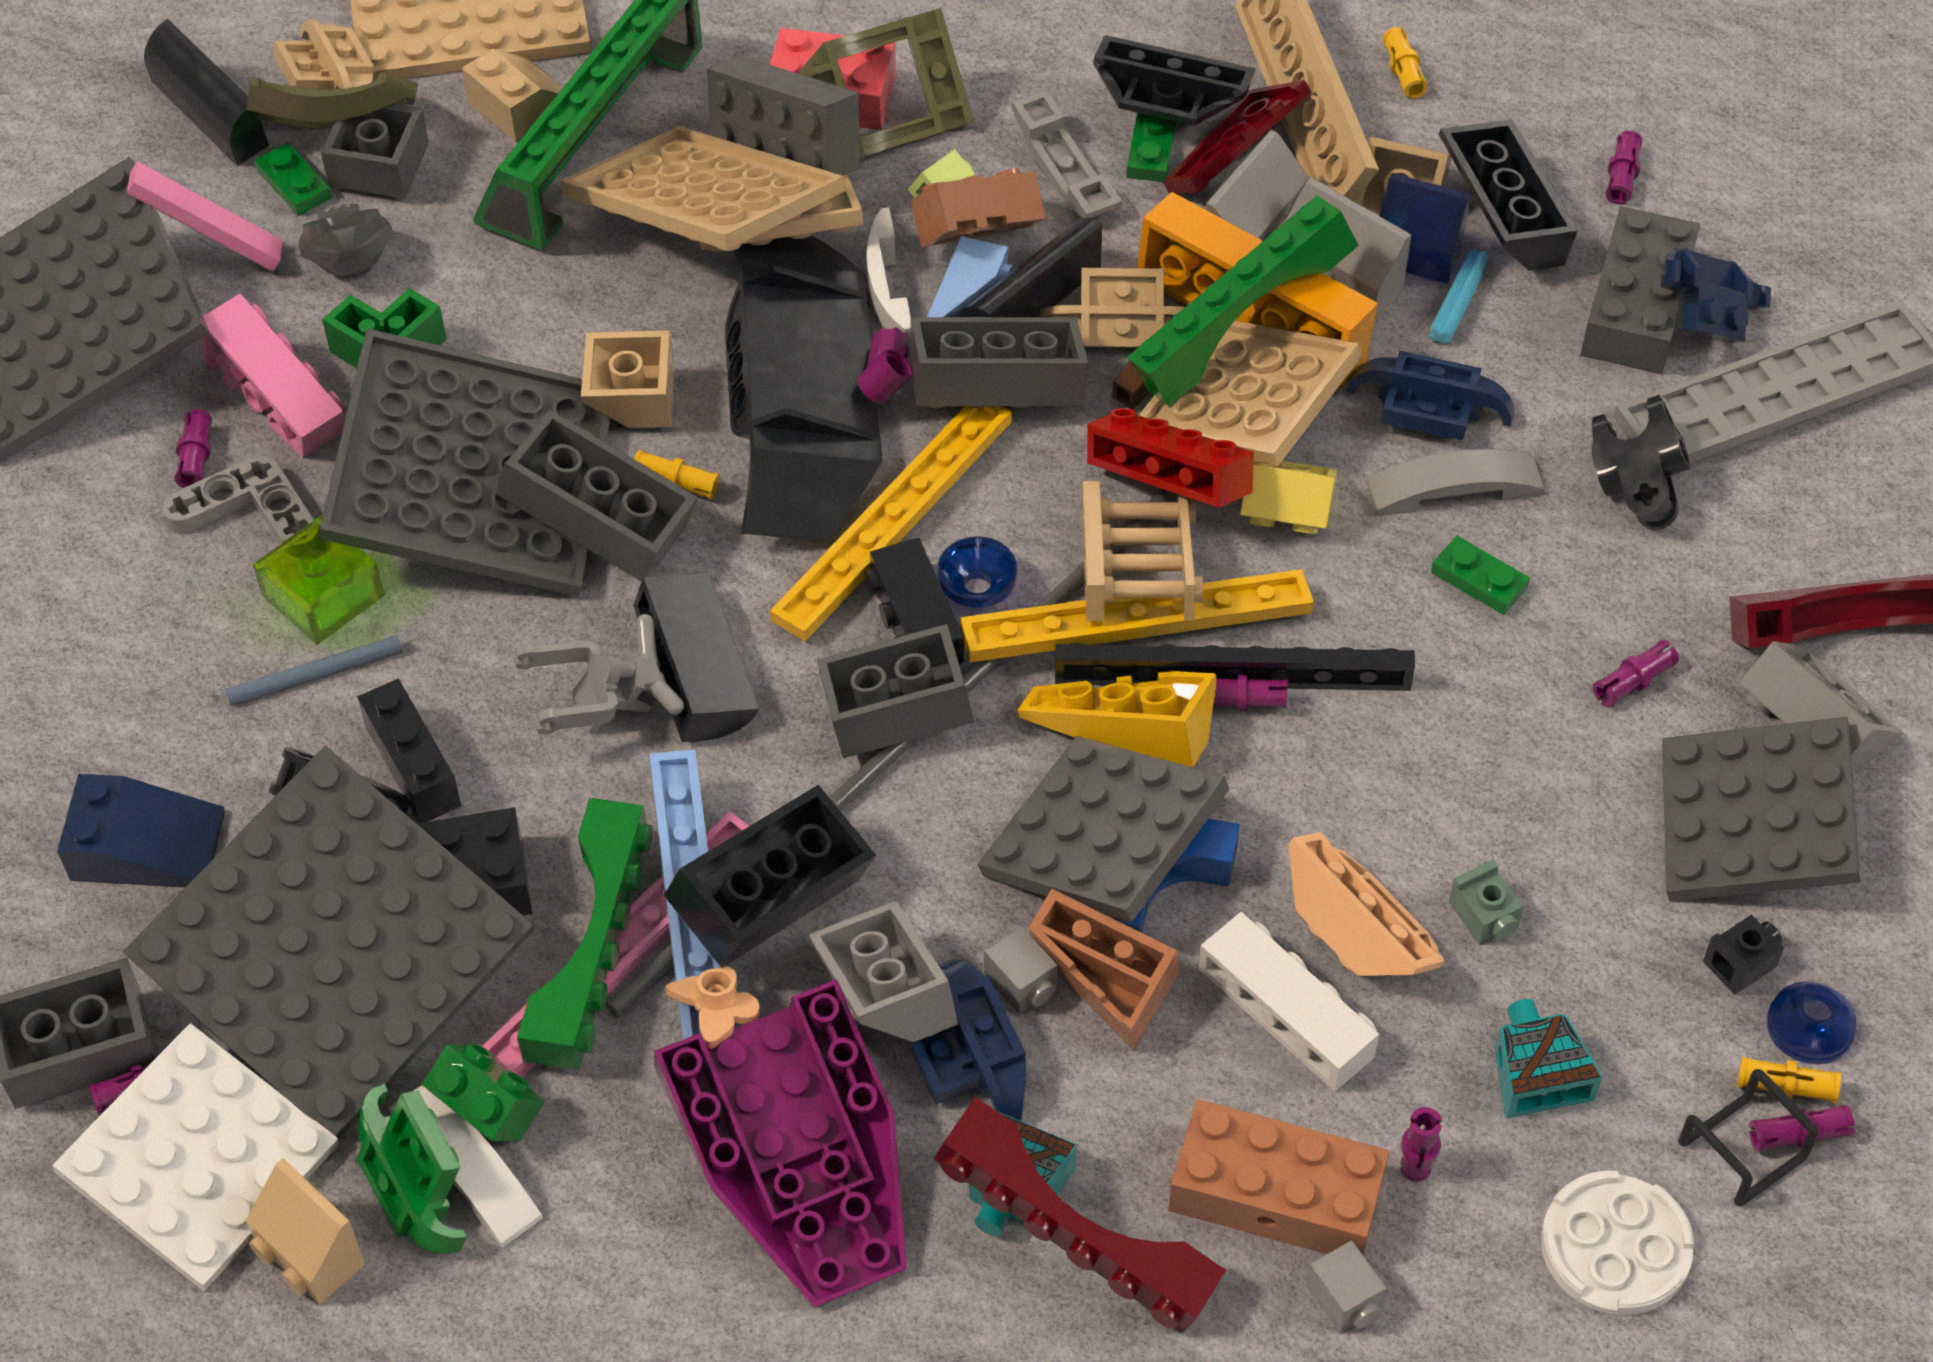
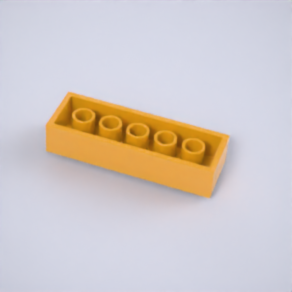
M1171 192L1143 217L1137 268L1164 269V293L1187 306L1203 293L1208 286L1230 270L1241 258L1257 247L1262 240ZM1316 273L1292 279L1270 290L1252 303L1235 321L1358 343L1362 357L1337 388L1340 390L1351 379L1354 371L1367 361L1378 303L1323 273Z

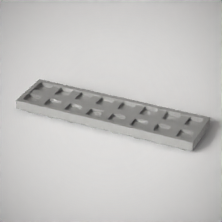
M1900 301L1618 404L1615 407L1614 418L1628 437L1633 439L1639 436L1648 424L1647 399L1660 395L1667 405L1677 430L1685 440L1690 463L1932 374L1933 338L1904 302Z

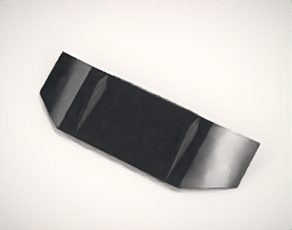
M813 235L803 239H793L791 237L776 238L764 245L741 244L738 249L734 250L738 263L739 284L730 303L725 324L731 430L734 435L750 440L749 480L741 534L831 543L883 462L877 403L864 395L857 381L858 376L868 366L871 348L864 273L844 255Z

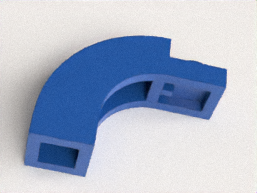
M1207 819L1132 923L1115 917L1114 919L1142 933L1148 907L1153 898L1164 888L1183 881H1198L1229 887L1237 852L1240 824Z

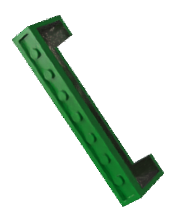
M634 0L496 169L474 215L473 221L475 225L542 251L562 227L563 218L560 215L545 210L542 194L650 60L682 72L685 71L703 48L698 0Z

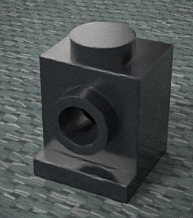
M1751 914L1721 935L1717 933L1711 937L1703 963L1736 995L1777 967L1784 947L1781 945V934L1772 923L1768 921L1760 923Z

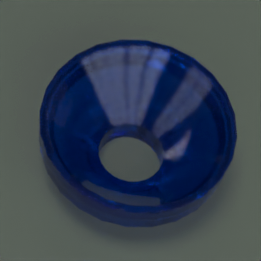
M975 536L960 539L944 550L938 562V579L943 592L955 603L966 607L985 608L1003 601L1013 590L1017 578V561L1014 554L1000 541L988 537ZM979 578L987 581L990 587L985 592L973 593L967 590L965 585L968 581Z
M1811 981L1796 982L1782 989L1770 1004L1766 1017L1767 1029L1776 1047L1792 1059L1806 1064H1826L1842 1057L1852 1045L1857 1027L1856 1015L1849 1001L1836 989ZM1810 1000L1821 1001L1828 1006L1831 1016L1824 1020L1813 1019L1806 1014L1803 1004Z

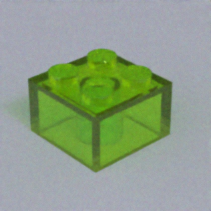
M320 515L252 564L262 596L316 645L320 644L385 596L378 565L363 550L353 546L318 539L323 515Z

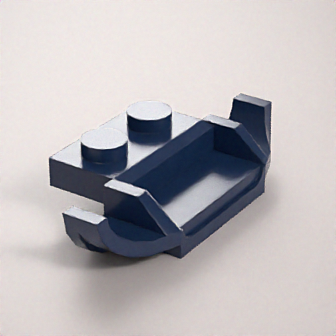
M1688 248L1673 249L1665 257V274L1661 276V287L1685 294L1683 331L1729 343L1745 342V332L1748 324L1747 308H1769L1771 287L1759 285L1752 281L1735 261H1724L1690 251Z
M1399 351L1397 358L1380 357L1360 365L1354 371L1347 388V392L1355 393L1357 387L1361 384H1381L1379 399H1384L1385 402L1382 408L1380 423L1389 424L1401 430L1412 429L1434 434L1442 439L1453 438L1463 441L1469 418L1478 420L1482 406L1496 410L1501 415L1504 426L1511 427L1514 418V405L1511 397L1497 382L1481 376L1482 368Z
M958 959L938 964L949 981L958 1025L915 1042L906 1040L935 1104H940L981 1088L984 1096L989 1095L994 1110L1017 1120H1022L1026 1083V1053L989 976H983L974 966Z

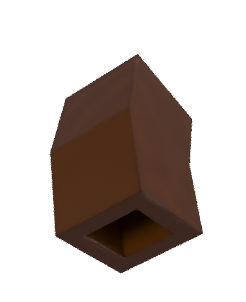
M1128 361L1126 368L1113 380L1112 398L1134 409L1149 394V391L1130 361Z

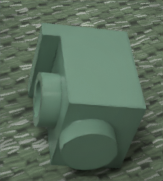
M1494 859L1455 877L1449 899V904L1479 945L1493 938L1500 940L1511 935L1519 926L1524 907L1499 874V866Z

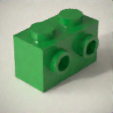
M469 1042L468 1045L447 1044L422 1083V1086L491 1141H521L545 1100L528 1088L529 1083L524 1078L504 1069L495 1062L492 1053L484 1047Z

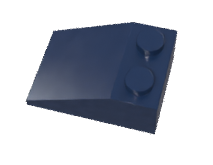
M78 773L57 852L70 881L185 888L214 859L225 809L224 806L125 776Z

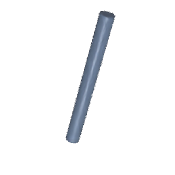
M394 635L229 687L225 691L230 706L402 652V647L398 636Z

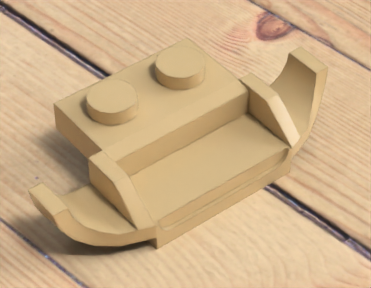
M307 19L301 25L299 36L301 39H309V41L274 40L273 56L291 86L321 90L344 89L365 85L373 80L374 65L351 27H340L332 23H319L316 19Z
M1082 268L1081 305H1059L1043 308L1040 310V317L1077 318L1084 348H1138L1185 307L1164 306V269Z

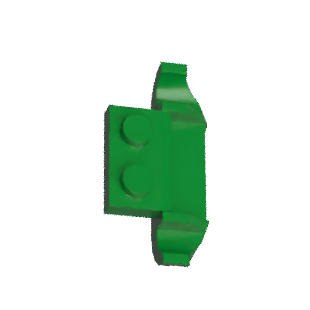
M385 1084L372 1088L364 1097L361 1105L358 1129L362 1147L356 1159L397 1236L406 1234L416 1246L427 1251L447 1254L460 1252L467 1239L464 1230L451 1229L441 1223L450 1207L446 1197L460 1169L455 1150L446 1142L438 1127L435 1113L427 1107L419 1090L401 1094L392 1115L383 1117L379 1107L382 1106L388 1089Z

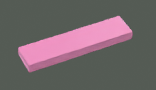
M138 161L130 171L126 192L130 196L145 204H150L156 210L270 271H274L281 260L282 239Z

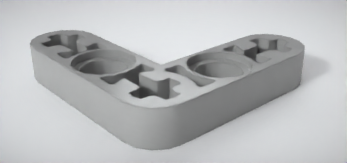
M258 455L172 493L162 503L161 509L167 527L172 532L178 534L194 532L254 504L286 553L291 555L309 553L316 547L319 540L313 517L278 463L269 456ZM263 474L266 478L260 480L257 475ZM240 482H243L245 487L242 490L239 485ZM220 489L233 490V494L225 500H214L211 498L214 492ZM204 499L205 507H201L200 500ZM278 499L290 501L289 506L284 510L273 511L268 508L273 501ZM184 509L187 514L181 515L178 511ZM295 522L296 528L303 535L297 537L294 533H291L289 524Z

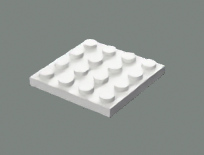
M190 1023L61 1155L52 1167L58 1176L205 1292L253 1239L246 1219L275 1164L284 1158L307 1180L339 1146V1142L335 1135L315 1120L306 1116L285 1096Z

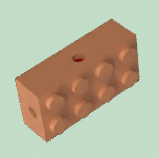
M1196 1099L1171 1182L1168 1211L1328 1254L1352 1240L1364 1256L1390 1150Z

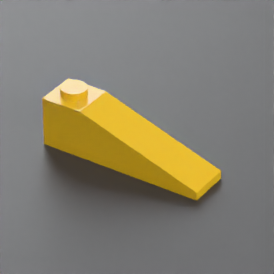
M1169 671L1158 673V681L1133 683L1131 676L1117 677V683L1104 687L1093 688L1092 684L1088 681L1034 686L1017 710L1018 717L1072 737H1083L1193 768L1208 744L1217 680L1214 673Z

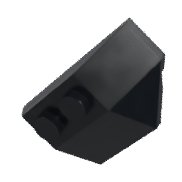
M1104 35L1093 60L1096 70L1119 109L1194 126L1243 100L1247 95L1256 68L1108 35Z

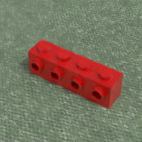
M1129 408L1114 409L1109 415L1087 424V464L1218 508L1253 493L1254 452L1236 447V443L1232 441L1214 440L1202 436V432L1198 430H1183L1173 427L1164 419L1145 418L1136 415V411Z

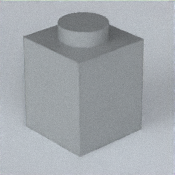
M1022 926L984 951V975L989 976L994 987L1019 1014L1032 1005L1037 1007L1044 1004L1057 989V964Z
M1352 1240L1310 1263L1306 1286L1339 1333L1354 1325L1357 1329L1364 1328L1380 1316L1387 1288Z

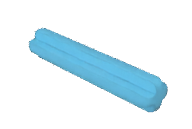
M1474 248L1468 252L1431 326L1429 336L1432 341H1439L1443 345L1451 341L1488 266L1489 255L1486 251L1480 252Z

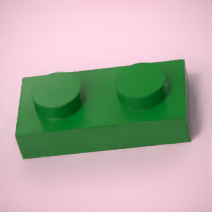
M1137 113L1127 164V178L1164 182L1166 180L1176 121Z
M288 142L254 160L257 172L297 216L332 199L330 187Z
M1458 535L1433 561L1431 569L1432 574L1502 615H1505L1527 590L1530 577Z

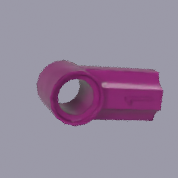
M897 327L893 329L880 328L872 336L868 366L857 378L858 385L864 395L877 404L886 403L913 376V369L907 360V335Z

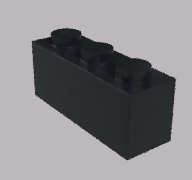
M920 538L870 551V570L865 571V579L870 594L872 596L878 595L881 600L879 611L885 628H893L896 635L894 638L947 624L958 663H964V636Z
M399 678L357 696L365 727L402 794L406 795L413 804V813L418 822L431 821L461 807L455 776Z

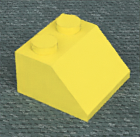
M1282 461L1278 467L1253 462V493L1243 497L1240 515L1250 516L1249 523L1258 526L1274 527L1275 521L1292 523V530L1317 534L1318 527L1326 529L1328 525L1338 469Z

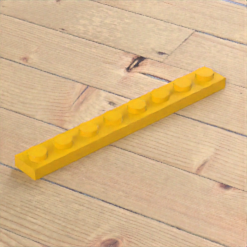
M964 406L770 610L771 622L806 642L865 579V571L870 570V551L899 543L1011 424L1012 411L1003 406H985L983 408Z
M1302 569L1203 583L1202 603H1194V617L1191 621H1184L1183 598H1113V603H1105L1104 621H1086L1085 600L960 617V630L964 636L965 650L969 663L1054 651L1056 644L1083 643L1086 645H1096L1311 614L1314 601Z

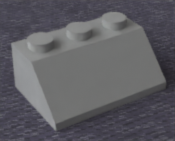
M1270 130L1206 203V210L1264 241L1273 231L1284 224L1309 177L1280 135Z
M1311 177L1306 181L1286 221L1316 195L1342 212L1359 246L1329 272L1323 274L1377 302L1376 318L1403 291L1411 234Z
M1773 641L1739 682L1750 692L1747 699L1762 712L1768 714L1771 711L1782 721L1781 724L1848 717L1853 772L1898 740L1903 734L1897 726L1805 646Z
M896 901L808 934L810 943L832 979H837L846 1002L860 1024L911 1042L935 1035L940 1031L958 1025L949 981Z

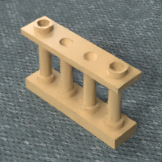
M1083 481L1082 531L1086 621H1104L1105 603H1113V598H1183L1184 621L1193 620L1194 603H1202L1203 600L1202 576H1194L1190 524H1195L1196 500L1177 494V502H1109V498H1101L1100 481ZM1176 519L1177 528H1110L1109 520ZM1110 545H1178L1179 554H1112ZM1112 572H1181V580L1113 581Z

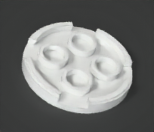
M1618 1171L1589 1173L1565 1185L1554 1197L1553 1202L1548 1208L1541 1231L1543 1257L1549 1272L1558 1285L1581 1304L1596 1311L1614 1315L1641 1314L1654 1310L1668 1302L1677 1294L1688 1276L1695 1246L1690 1222L1684 1210L1672 1195L1658 1184L1652 1186L1637 1178L1619 1175Z

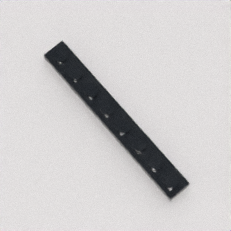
M1072 643L1069 645L1056 644L1055 684L1088 681L1092 685L1106 686L1117 683V677L1131 676L1133 683L1158 681V673L1181 671L1216 674V679H1238V675H1247L1248 680L1288 679L1287 689L1411 691L1415 670L1414 650H1398L1395 648L1361 650L1349 647L1309 649L1301 646L1294 648H1264L1262 646L1242 648L1219 647L1216 645L1182 647L1170 644L1131 646L1123 643L1115 645Z

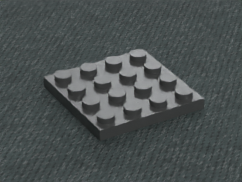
M1848 717L1662 738L1666 893L1669 901L1861 883L1851 735Z
M1076 736L977 865L983 877L1044 896H1048L1051 889H1054L1102 914L1132 923L1229 791V786L1225 776Z

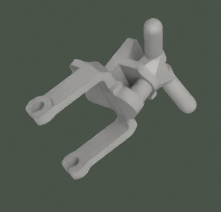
M642 614L636 620L639 656L633 657L632 653L624 652L621 658L615 655L601 654L598 644L589 640L545 645L526 643L515 648L516 655L513 656V660L518 669L584 661L588 665L587 672L573 689L577 706L558 709L547 708L537 712L538 720L534 723L539 734H550L559 729L583 726L586 732L596 733L603 724L609 723L615 717L617 709L647 713L653 706L648 691L656 697L670 714L678 715L683 711L684 703L682 699L667 684L664 674L659 672L660 663L656 653L654 620L650 615Z

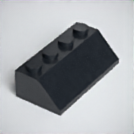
M1513 120L1440 129L1439 137L1503 248L1528 271L1565 266L1578 229Z

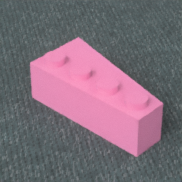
M240 293L203 316L210 331L209 334L201 338L203 362L211 370L219 366L224 374L222 376L223 381L232 390L240 386L248 405L257 414L266 411L271 428L302 458L343 432V413H345V408L339 397L332 391L329 393L325 391L319 384L318 375L312 366L307 362L301 363L297 359L288 339L282 333L276 334L269 327L264 312L257 304L250 305Z

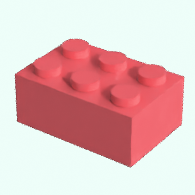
M780 28L770 65L799 74V70L822 43L846 35ZM895 42L838 59L846 89L858 92L860 128L881 130L883 127L896 78Z

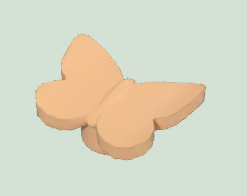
M728 966L709 969L702 972L699 976L680 979L665 986L666 995L682 1003L695 1006V1009L699 1012V1030L708 1049H713L724 1040H727L734 1032V1023L747 1024L757 1020L760 1015L758 1000L752 994L736 991L737 974L734 969Z

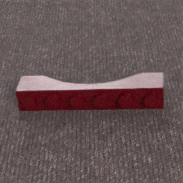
M1933 574L1729 596L1732 640L1748 648L1769 646L1773 641L1790 644L1815 636L1862 628L1933 624Z
M976 1096L933 1158L941 1164V1169L948 1177L960 1183L967 1182L983 1193L984 1200L991 1207L1001 1212L1008 1211L1024 1222L1025 1228L1033 1236L1043 1241H1052L1066 1251V1255L1072 1263L1084 1270H1093L1108 1280V1285L1115 1293L1126 1299H1135L1151 1310V1316L1167 1328H1177L1183 1333L1197 1319L1227 1271L1185 1241L1156 1242L1130 1238L1107 1230L1080 1215L1058 1197L1038 1173L1024 1147L1017 1125Z

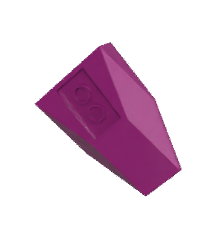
M837 979L792 996L790 1006L735 1028L733 1034L727 1040H724L713 1049L706 1047L701 1033L655 1050L653 1065L709 1188L813 1308H817L907 1269L894 1111Z

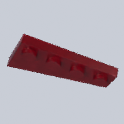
M1301 80L1248 90L1246 97L1233 106L1163 182L1169 194L1173 192L1175 194L1188 193L1189 195H1195L1207 188L1209 182L1312 93L1306 81Z

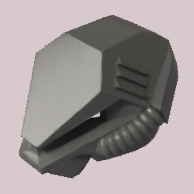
M354 203L350 204V207L341 205L338 209H335V207L330 208L328 212H325V210L319 211L317 213L319 220L303 224V232L299 237L298 244L302 257L313 261L328 273L335 274L341 278L370 271L371 267L377 263L384 247L393 237L390 223L380 215L378 209L360 211L359 205Z

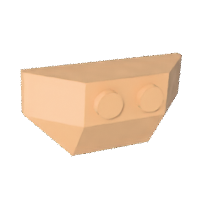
M1321 832L1291 839L1288 849L1295 911L1308 923L1310 931L1323 939L1338 955L1339 961L1344 967L1353 971L1357 976L1415 975L1441 967L1445 960L1438 953V947L1432 936L1365 867L1345 851L1333 847L1331 840Z

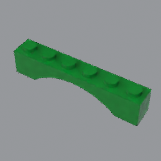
M1316 195L1250 253L1241 258L1216 282L1208 286L1203 293L1182 311L1174 315L1155 334L1145 340L1127 358L1146 389L1170 408L1202 380L1208 361L1219 341L1233 322L1252 303L1270 290L1292 279L1309 274L1329 272L1357 248L1359 244L1342 212Z
M589 798L578 833V840L583 862L594 882L595 899L591 921L582 943L569 962L547 984L529 996L517 1035L523 1062L579 1070L584 1053H591L596 1035V1027L593 1024L596 1011L602 1012L606 1004L607 984L604 982L608 970L614 971L618 962L619 944L616 943L619 930L625 931L628 927L631 908L630 903L627 902L630 892L637 891L640 885L642 866L639 860L642 852H648L651 847L653 827L646 823L643 805Z

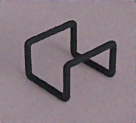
M1754 1069L1743 1095L1705 1122H1702L1695 1115H1689L1686 1118L1678 1142L1681 1146L1685 1147L1703 1136L1742 1178L1734 1203L1737 1206H1743L1802 1164L1809 1157L1819 1131L1807 1115L1763 1070ZM1760 1081L1808 1131V1134L1797 1155L1751 1187L1753 1182L1751 1173L1710 1129L1749 1103Z

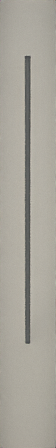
M1162 489L1149 502H1174L1177 499V494ZM1128 520L1120 528H1146L1153 520ZM1110 545V550H1112V554H1118L1126 545ZM1084 562L1035 607L1065 603L1085 584ZM1005 658L974 662L962 674L967 693ZM919 738L881 748L829 798L841 811ZM671 944L605 1004L612 1015L619 1018L674 966Z

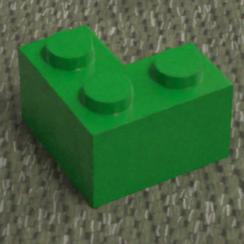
M411 288L407 289L383 312L377 311L350 294L322 319L330 353L356 369L366 328L436 345H441L447 340L440 306Z

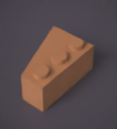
M1019 168L998 172L996 176L983 177V175H974L956 181L932 183L923 186V192L910 201L922 248L956 242L960 240L961 236L977 238L1029 228L1046 219L1035 171L1020 173Z
M1051 889L1028 927L1030 936L1057 964V974L1134 1051L1179 974L1177 950Z

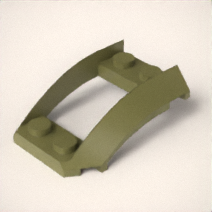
M941 8L824 42L799 70L801 75L846 88L838 59L904 39L908 40L929 115L860 136L859 134L860 158L974 123Z
M379 72L376 81L365 85L344 89L321 90L287 84L279 85L252 77L246 110L257 112L262 120L301 128H332L335 121L359 117L392 104L414 105L418 83L389 77L387 74Z

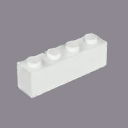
M1240 912L1201 944L1198 969L1334 1092L1375 1058L1379 1033L1372 1021L1364 1014L1355 1013L1347 1006L1332 985L1327 982L1321 983L1313 976L1298 955L1293 952L1287 953L1273 940L1268 929L1261 923H1253L1246 915Z

